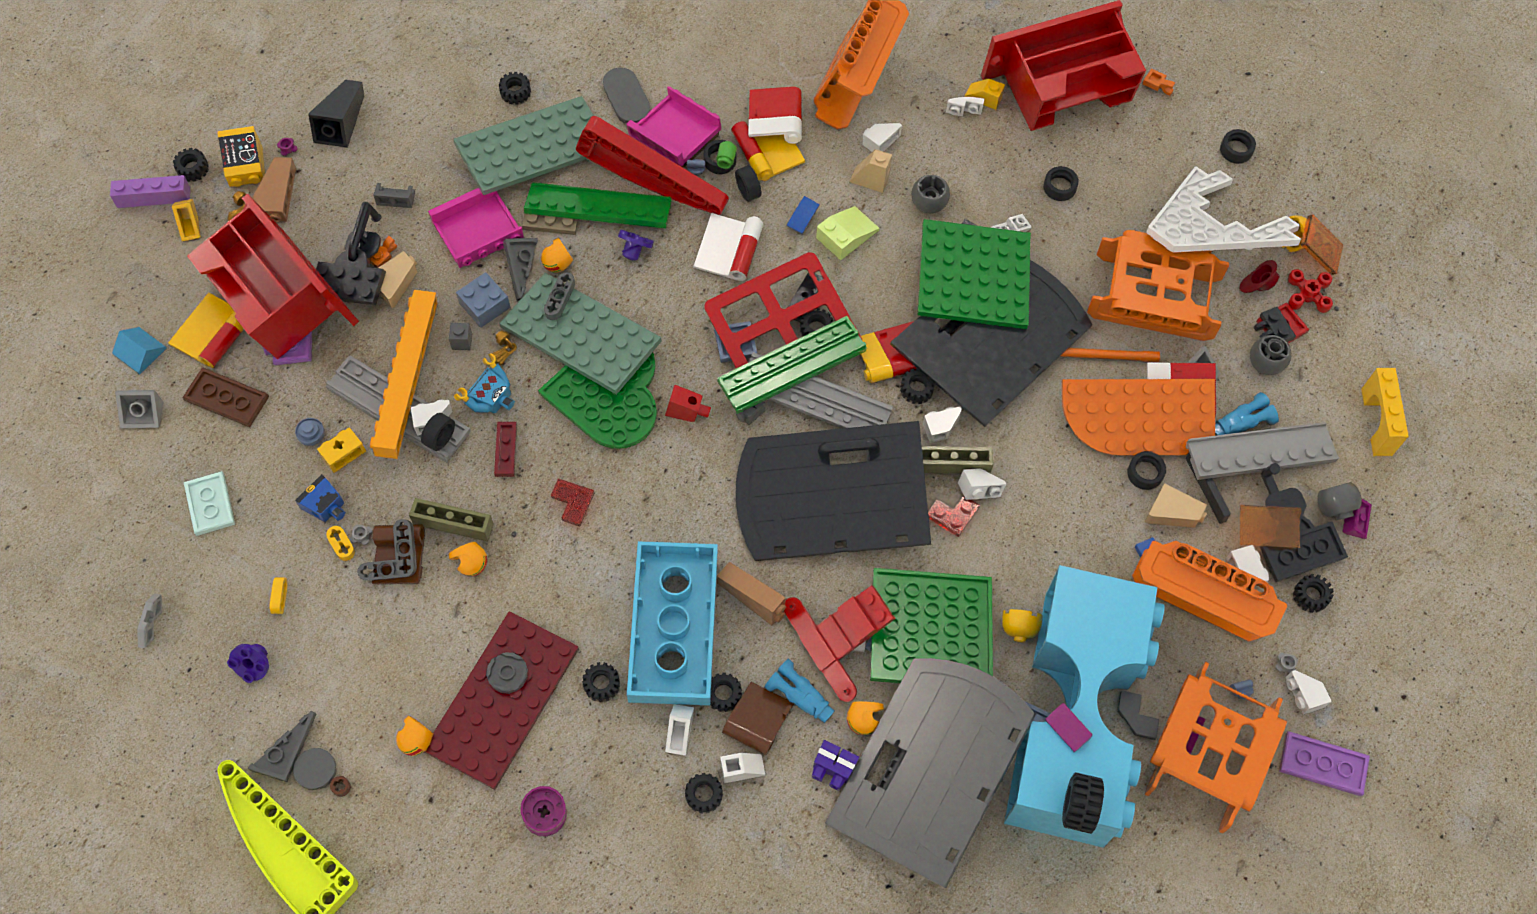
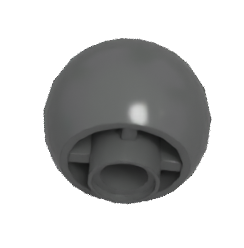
M924 175L913 185L911 191L912 201L916 208L924 213H937L948 204L950 188L942 177Z
M1277 335L1260 337L1254 342L1250 350L1252 366L1258 372L1265 375L1281 373L1288 367L1292 358L1290 345L1286 340Z
M1349 482L1319 491L1317 503L1320 511L1326 517L1335 516L1337 521L1354 516L1353 510L1360 509L1362 497L1357 486Z

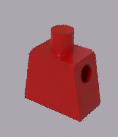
M674 385L665 416L695 422L697 415L708 418L711 407L701 404L703 397L701 394Z

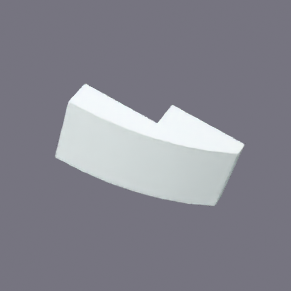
M976 97L949 99L946 113L963 116L964 111L981 115L984 99Z
M1020 214L1009 217L1005 223L992 226L991 228L1027 232L1031 229V225L1024 215Z

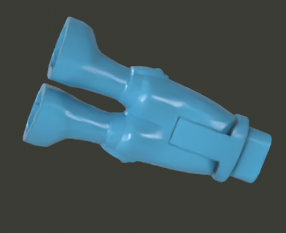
M1260 392L1254 396L1253 401L1249 404L1240 405L1222 419L1217 420L1215 436L1241 433L1256 427L1262 421H1266L1269 425H1274L1279 422L1277 410L1273 404L1269 405L1270 400L1267 395ZM1258 409L1262 410L1256 414H1251L1253 411H1256Z
M789 658L764 686L768 691L780 690L785 694L789 702L794 703L801 710L814 716L815 719L819 718L824 723L835 712L829 706V702L810 684V681L800 676L794 670V663ZM782 676L788 678L791 682H793L795 688L790 686L782 678Z

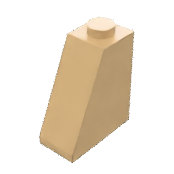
M875 149L856 166L850 183L883 193L889 180L892 154Z
M404 251L379 267L386 271L380 295L391 308L396 306L417 274L415 259L411 255L408 256Z
M1164 483L1145 522L1148 524L1195 528L1198 522L1202 523L1207 515L1204 512L1207 504Z

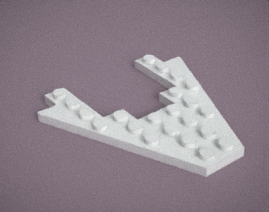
M1197 166L1193 168L1151 222L1146 232L1171 252L1226 249L1252 250L1253 248L1297 246L1301 241L1298 236L1293 234L1298 231L1300 225L1288 216L1249 230L1238 221L1224 226L1203 210L1209 207L1210 202L1202 196L1231 185L1233 179L1221 170L1208 175Z

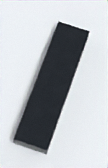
M1189 452L1185 459L1196 478L1194 469L1190 461L1191 455ZM1212 478L1197 480L1219 524L1226 522L1231 513Z

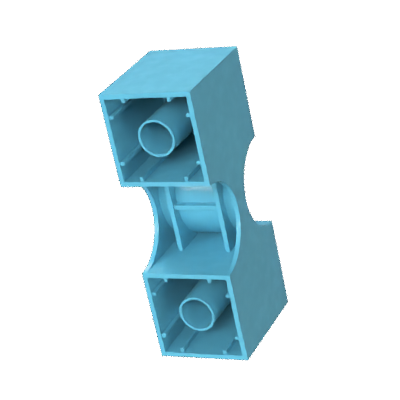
M1059 565L1045 594L1042 626L1038 633L1032 667L1045 672L1056 681L1063 692L1066 706L1093 736L1074 753L1047 722L1032 721L1017 750L1004 824L1102 848L1113 837L1121 838L1124 828L1131 827L1135 803L1125 800L1130 786H1137L1141 771V761L1132 759L1134 745L1120 740L1105 726L1098 711L1097 695L1110 689L1128 690L1136 678L1145 679L1148 666L1155 665L1159 642L1151 641L1154 627L1159 628L1161 626L1165 608L1164 604L1155 602L1158 587ZM1075 772L1103 779V805L1097 827L1092 834L1064 828L1062 814L1065 795L1070 778Z

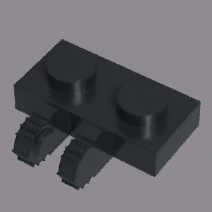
M1278 307L1261 312L1260 318L1262 322L1254 326L1255 331L1268 329L1259 338L1266 335H1277L1289 342L1296 337Z

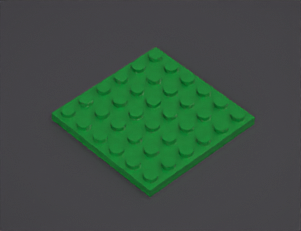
M923 219L917 315L1027 329L1029 326L1031 233Z
M885 568L873 569L872 585L882 597L895 620L871 637L870 681L901 683L913 659L932 658L962 663L993 676L992 577Z

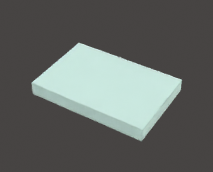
M222 471L184 482L193 530L196 536L235 525L226 480Z

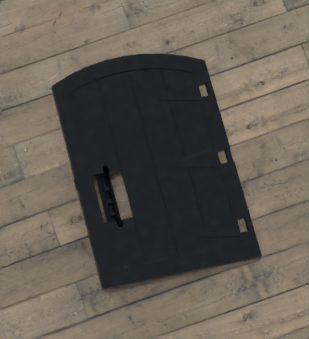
M1030 260L1029 326L1027 329L967 322L954 335L950 336L965 321L950 320L941 328L935 323L938 318L920 316L893 339L890 345L981 425L986 427L1036 380L1042 372L1087 332L1093 324L1081 304L1067 287L1043 267ZM1072 331L1076 335L1070 340L1066 335ZM1035 365L1040 369L1033 374L1030 369ZM998 400L1002 404L995 409L993 404Z
M919 421L748 438L742 451L737 471L736 508L741 532L754 560L763 561L841 552L849 553L931 545ZM868 450L870 454V461L830 465L829 454ZM908 536V541L896 542V537ZM847 542V547L835 548V543ZM786 547L787 553L775 554V548Z

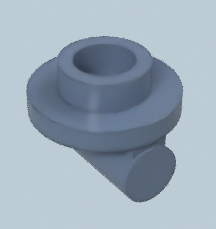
M687 160L688 171L694 175L702 174L705 170V160Z
M1251 679L1231 684L1232 689L1249 697L1254 693ZM1233 693L1234 696H1238V699H1245V698H1243V697H1241V696H1239V695Z

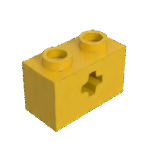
M350 427L340 431L337 436L329 441H325L317 449L321 458L333 473L366 452L362 442Z

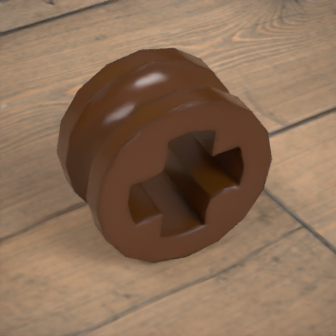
M337 776L332 779L330 790L334 795L343 797L350 792L351 784L347 778ZM343 782L345 788L338 791L336 788L337 783L341 784Z

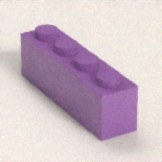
M184 175L111 181L110 197L117 208L174 204L175 202L190 199V186Z

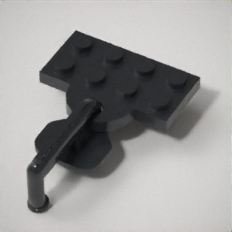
M368 202L361 204L354 230L348 235L345 244L346 251L337 257L335 263L318 261L316 270L343 302L376 305L386 271L381 268L370 267L369 258L378 252L381 237L376 232L365 231L369 215L373 222L380 221L382 216Z
M1272 463L1261 473L1269 493L1265 500V505L1270 516L1279 521L1275 532L1277 540L1259 546L1275 583L1348 558L1332 521L1314 527L1312 522L1303 516L1307 504L1302 493L1296 488L1279 491L1272 474L1280 472L1278 463Z

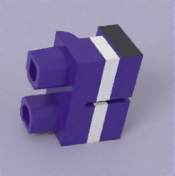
M823 740L814 761L812 778L822 782L825 774L833 777L829 786L839 791L844 783H847L860 757L845 749H842L840 753L841 747Z

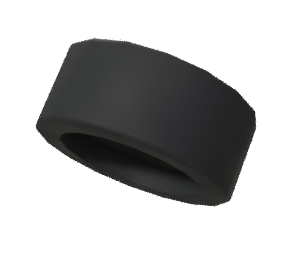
M1234 129L1227 132L1220 145V151L1222 156L1229 162L1236 164L1244 163L1252 157L1256 148V141L1249 132ZM1240 141L1245 144L1248 150L1246 152H1237L1231 149L1228 142Z
M726 140L712 141L704 149L703 159L705 160V167L714 174L722 175L729 173L736 166L737 152L733 165L728 169L719 167L716 162L710 159V155L718 151L720 143Z
M747 165L735 171V179L743 198L749 202L761 197V186L753 168Z
M1058 166L1048 171L1043 188L1051 199L1066 201L1076 193L1079 179L1072 169ZM1054 178H1064L1069 181L1071 188L1066 190L1057 189L1051 184V180Z
M436 413L425 425L421 434V443L434 451L441 450L452 437L455 421L443 413Z
M1144 451L1138 453L1129 464L1127 469L1128 478L1134 486L1142 490L1154 489L1161 484L1165 477L1166 464L1158 454ZM1140 462L1152 464L1158 471L1157 477L1152 480L1142 478L1136 471V465Z

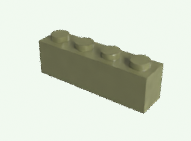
M922 446L924 473L962 474L963 470L980 468L991 473L994 465L993 447Z
M419 498L414 499L409 513L413 524H422L426 528L487 542L494 525L489 514Z

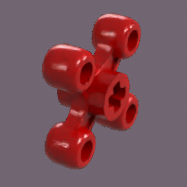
M1294 269L1289 273V284L1298 286L1300 289V293L1293 294L1288 300V304L1293 310L1300 309L1304 302H1315L1319 312H1329L1333 306V301L1330 297L1323 296L1320 292L1321 289L1328 288L1332 282V276L1329 273H1320L1316 280H1306L1304 273L1299 269Z

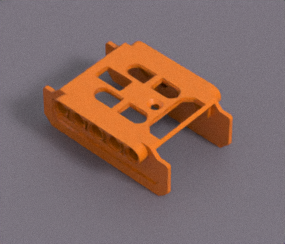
M899 0L867 1L855 23L845 35L814 97V104L818 109L815 114L816 118L837 130L848 127L861 98L872 94L906 22L909 12L904 3Z
M1126 230L1122 236L1113 239L1103 237L1097 251V256L1103 261L1115 263L1110 295L1105 297L1092 296L1087 313L1094 319L1201 341L1214 339L1222 322L1213 320L1208 316L1212 283L1223 279L1229 267V262L1219 260L1214 254H1211L1212 251L1171 252L1147 233L1135 230ZM1131 266L1141 269H1152L1151 279L1126 275V268ZM1178 279H1183L1184 283H1179ZM1193 279L1209 282L1206 306L1196 305L1191 299ZM1138 284L1157 287L1156 296L1139 293L1136 290V286ZM1165 289L1180 291L1185 295V299L1183 301L1164 298Z
M1152 541L1149 548L1144 550L1132 575L1136 583L1158 587L1157 598L1248 642L1274 634L1287 608V604L1277 599L1273 586L1269 585L1266 581L1178 541L1164 545L1157 541ZM1255 585L1263 588L1264 592L1261 593L1254 589Z
M1205 661L1196 675L1188 674L1151 757L1150 763L1156 766L1146 787L1145 795L1149 796L1156 789L1162 774L1168 773L1228 803L1219 827V832L1223 834L1232 826L1240 808L1248 812L1253 808L1287 721L1278 717L1283 701L1282 698L1278 697L1269 707L1205 676L1209 663ZM1212 683L1264 707L1265 710L1262 717L1251 720L1214 702L1209 692ZM1204 706H1211L1215 710V716L1209 729L1196 723ZM1229 719L1231 721V724L1226 725L1224 723V720ZM1243 725H1250L1255 732L1249 749L1235 742ZM1192 731L1205 737L1201 750L1197 755H1191L1186 750V744ZM1208 748L1223 756L1213 780L1198 773ZM1231 751L1245 757L1240 771L1236 775H1232L1226 770V763Z

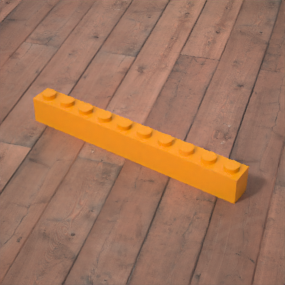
M414 290L412 297H409V310L404 314L405 325L400 329L401 340L396 344L397 355L392 359L393 370L392 373L388 374L387 382L389 385L388 388L384 389V403L379 407V421L376 420L375 437H372L370 441V448H373L374 456L398 459L438 304L436 292Z

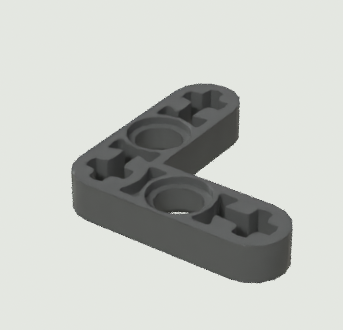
M400 519L393 526L396 560L361 564L357 570L360 579L370 581L409 577L415 574L417 564L414 527L411 521ZM402 523L408 526V529L404 531V535L409 536V539L399 540V537H404L403 531L399 530V527L403 525ZM404 542L410 545V550L406 554L400 550V546ZM401 556H411V559H406L407 565H411V569L407 571L408 573H406V570H402V566L406 565L405 559L401 560ZM385 564H389L392 567V572L389 575H384L382 572ZM368 566V569H377V573H369L367 577L363 570H366Z

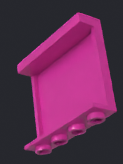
M668 86V96L638 123L630 120L626 125L629 136L679 166H683L687 160L722 129L720 117L716 113L708 111L703 105L697 104L690 97H686L677 89Z
M476 188L428 211L431 222L459 268L468 266L480 258H485L495 251L502 250L505 239L524 238L522 227L517 225L497 191L483 195L481 190Z

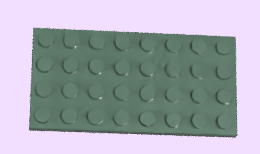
M580 96L454 138V144L482 194L486 195L586 160L587 158L576 151V145L584 127L594 115L583 97Z
M545 272L499 323L500 327L617 395L662 342L661 337L576 289H573L561 317L557 320L547 319L544 306L557 279ZM559 293L555 298L561 299L564 297V294Z

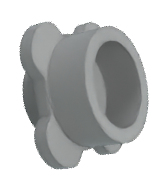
M355 525L350 541L352 543L359 542L363 545L368 544L369 535L372 533L371 527Z
M1285 653L1278 655L1279 661L1276 669L1279 672L1285 671L1289 674L1291 671L1296 670L1295 667L1298 659L1295 656Z

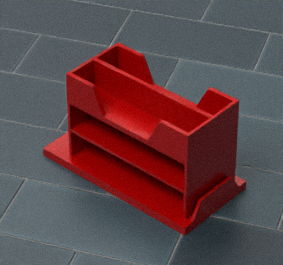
M1120 0L992 36L981 72V78L986 80L1005 75L1029 129L1033 131L1053 125L1055 112L1096 99L1101 100L1109 108L1132 101L1146 69L1124 27L1121 14L1123 5Z
M248 193L242 198L246 203L243 210L187 255L196 269L202 275L206 274L236 312L235 318L245 331L277 360L335 311H339L353 326L359 322L285 231Z

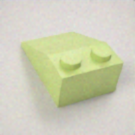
M854 206L828 217L817 226L816 238L839 260H842L878 232L880 228Z

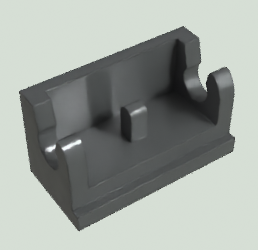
M377 183L373 196L376 205L412 208L415 189H413V186H408V190L383 188L381 183Z

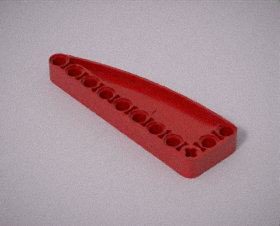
M592 116L589 119L576 145V151L580 155L652 192L671 197L674 201L717 215L723 212L729 201L726 193L597 116Z

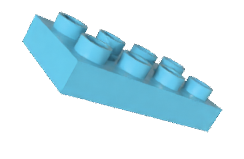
M638 541L627 683L628 703L710 706L718 544ZM672 576H681L689 582L688 587L680 593L668 592L663 587V584ZM670 651L680 653L685 659L680 668L672 671L665 670L658 664L659 658L664 653Z

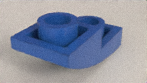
M804 196L787 223V227L803 234L820 204Z

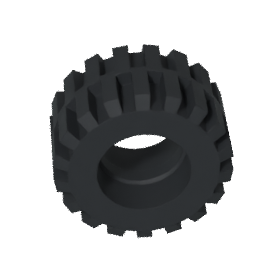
M1077 772L1072 775L1063 806L1062 822L1064 828L1089 834L1093 833L1097 827L1103 805L1104 783L1102 778Z

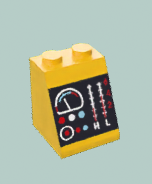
M254 126L217 131L224 175L229 186L238 187L246 184L260 183L265 175L263 147Z

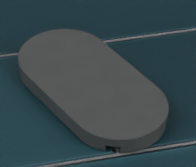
M620 67L614 68L605 74L603 87L618 119L622 122L628 123L632 120L638 123L650 112V104L634 72Z

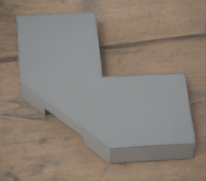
M153 594L145 602L137 628L139 648H146L154 640V620L162 613L161 594Z

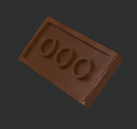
M202 367L182 398L186 402L250 428L268 400L269 395Z

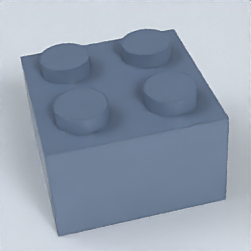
M486 272L456 292L459 304L480 328L511 308L508 296Z

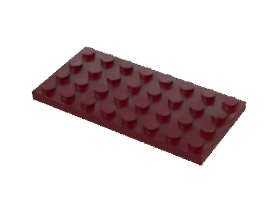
M509 611L433 732L431 743L424 753L495 790L578 652L579 647ZM505 652L521 656L528 669V677L524 686L512 693H500L494 690L489 684L486 675L487 666L490 661Z

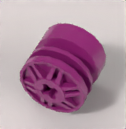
M549 786L536 787L531 789L521 802L520 812L526 828L531 833L537 836L548 837L556 834L563 828L567 817V809L563 796L556 789ZM544 809H547L549 815H545V818H542L541 813L539 812H543Z

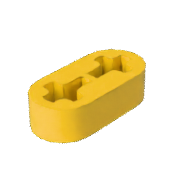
M340 526L330 527L326 536L338 558L343 561L351 560L355 555V549L346 533ZM336 532H337V534L339 535V537H340V539H341V540L338 541V542H337L336 538H335L334 535H333V534L336 533ZM341 546H345L348 550L347 554L343 553Z
M275 577L273 580L270 597L271 614H283L288 586L286 577Z

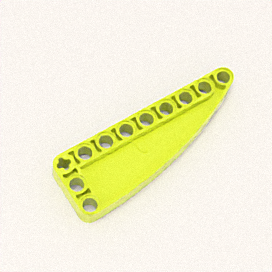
M232 760L221 762L217 771L231 815L247 848L268 881L296 914H312L316 911L319 914H334L358 888L357 879ZM230 768H234L233 773L226 776V772ZM248 781L247 787L241 790V784ZM258 795L263 796L259 803H254ZM276 808L277 813L273 817H269V812ZM291 822L290 829L283 831L284 825ZM306 836V841L302 845H298L299 838ZM321 850V855L317 859H312L313 853ZM332 864H336L334 872L327 873V868ZM344 880L350 882L347 887L343 884ZM335 895L333 903L327 905V897Z

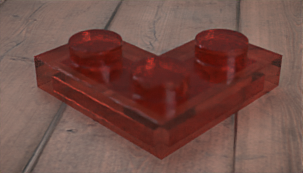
M558 478L551 493V498L568 503L561 517L562 521L580 527L595 492L592 489Z
M963 495L956 507L952 509L937 499L928 511L930 520L959 537L978 511L980 505L973 500H966Z

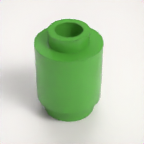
M725 141L719 145L716 161L717 165L723 169L730 168L734 163L737 147L732 142Z

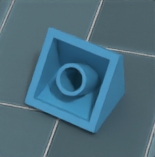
M137 327L119 331L112 354L138 374H141L167 348L143 329Z

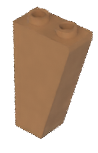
M274 157L252 197L275 222H287L296 173V166L292 158Z
M731 562L717 575V584L771 626L775 622L779 623L785 616V597Z

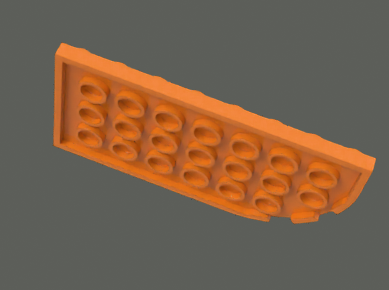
M1062 379L1063 413L1076 437L1098 452L1109 455H1136L1144 451L1153 452L1158 455H1187L1189 450L1185 446L1188 439L1215 436V379Z

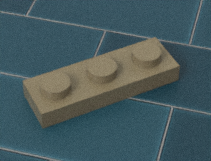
M524 213L522 228L523 230L576 235L579 219Z

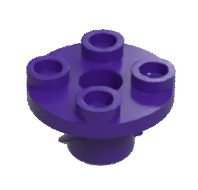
M620 229L618 237L626 240L622 255L626 259L636 261L640 257L643 246L651 249L653 247V240L640 237L638 234Z
M240 644L230 652L227 664L245 682L252 683L262 679L268 673V653L260 644Z

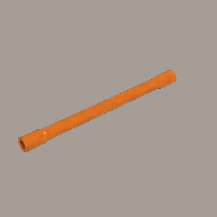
M1068 348L1060 357L1137 360L1159 363L1160 352Z

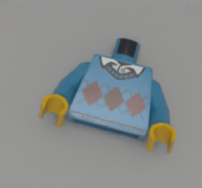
M489 353L488 355L492 360L491 363L486 358H483V363L487 366L490 365L491 368L487 367L468 392L465 388L457 389L462 393V397L458 394L454 395L457 401L463 400L464 404L474 412L497 413L501 406L510 410L515 403L513 399L509 398L511 395L510 382L499 364H495V355Z

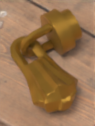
M237 191L233 195L234 203L241 207L228 213V221L243 210L246 204L242 199L246 195L245 192Z
M501 330L495 336L496 342L500 346L506 345L502 349L491 353L496 357L495 364L502 365L507 357L517 349V345L510 342L511 335L507 331Z

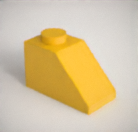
M992 79L974 82L969 86L965 97L983 98L984 106L996 110L1003 97L1005 84Z
M193 199L175 202L172 205L181 240L187 241L200 238L199 220Z

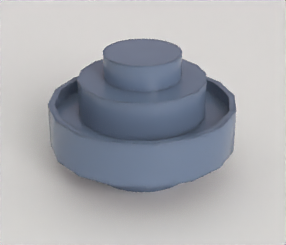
M306 418L298 423L295 434L301 444L313 446L323 439L325 429L318 419Z

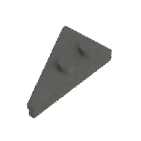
M538 238L505 239L503 241L516 301L521 300L525 292V284L529 277L532 266L531 261L534 258V250L538 243Z
M310 711L309 714L304 715L291 731L288 730L272 747L264 752V755L257 762L251 763L248 769L258 774L288 782L294 768V763L301 752L316 713Z

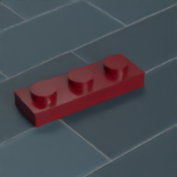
M497 422L495 477H514L517 422Z

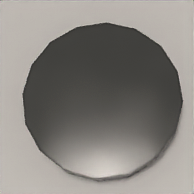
M505 652L490 661L487 666L486 675L489 684L494 690L500 693H512L524 686L528 677V669L521 656Z
M311 748L304 751L294 763L293 774L295 780L308 790L325 788L336 775L334 757L322 748Z

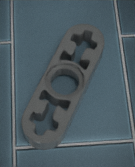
M564 272L558 276L544 306L546 318L549 320H557L561 317L575 287L574 276L569 272ZM559 293L564 294V297L561 299L555 298Z

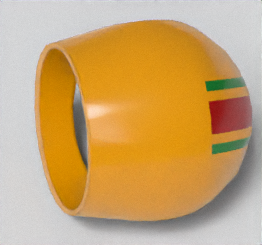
M559 238L554 239L553 244L545 247L541 254V262L544 268L552 273L563 272L573 262L572 257Z
M477 542L462 545L448 554L450 560L460 559L461 563L457 570L466 576L479 575L487 566V554Z
M864 701L852 702L846 718L849 728L858 735L872 734L879 724V721H876L872 714L873 712L884 710V704Z
M408 715L404 719V728L397 732L396 744L402 753L408 756H417L427 750L433 733Z

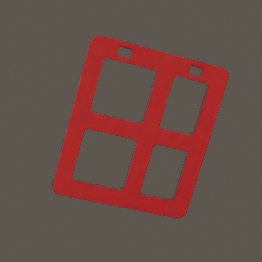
M812 252L803 254L707 300L704 305L705 312L735 368L748 363L740 348L741 345L774 329L778 330L785 345L798 339L790 322L821 306H827L835 321L848 316L852 322L818 257ZM807 270L818 293L788 308L782 309L770 286L795 273ZM818 271L823 277V280L819 282L814 274ZM757 293L769 316L733 333L723 317L721 309Z

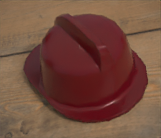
M1267 260L1261 263L1242 280L1239 286L1241 292L1251 293L1256 290L1267 291L1272 289L1280 278L1276 271L1277 263L1274 260Z

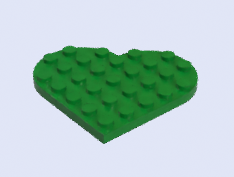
M651 353L617 395L566 365L538 390V393L596 443L614 449L634 446L651 433L656 423V403L651 392L647 389L655 375L654 353Z

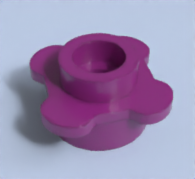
M282 138L277 143L282 156L296 152L298 149L294 145L292 138Z

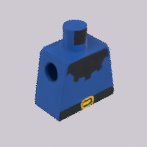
M322 474L295 500L301 510L323 522H326L331 516L339 521L346 513L341 509L344 504L342 497Z

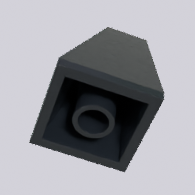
M345 79L309 112L308 116L313 143L348 148L364 99L362 82Z

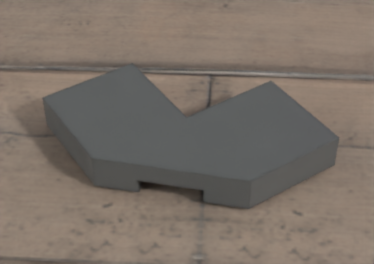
M1122 690L1120 692L1117 712L1124 718L1135 736L1156 740L1159 719L1140 715L1142 695Z

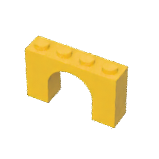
M1376 368L1361 389L1364 406H1381V421L1378 430L1370 439L1373 456H1393L1409 437L1396 368Z

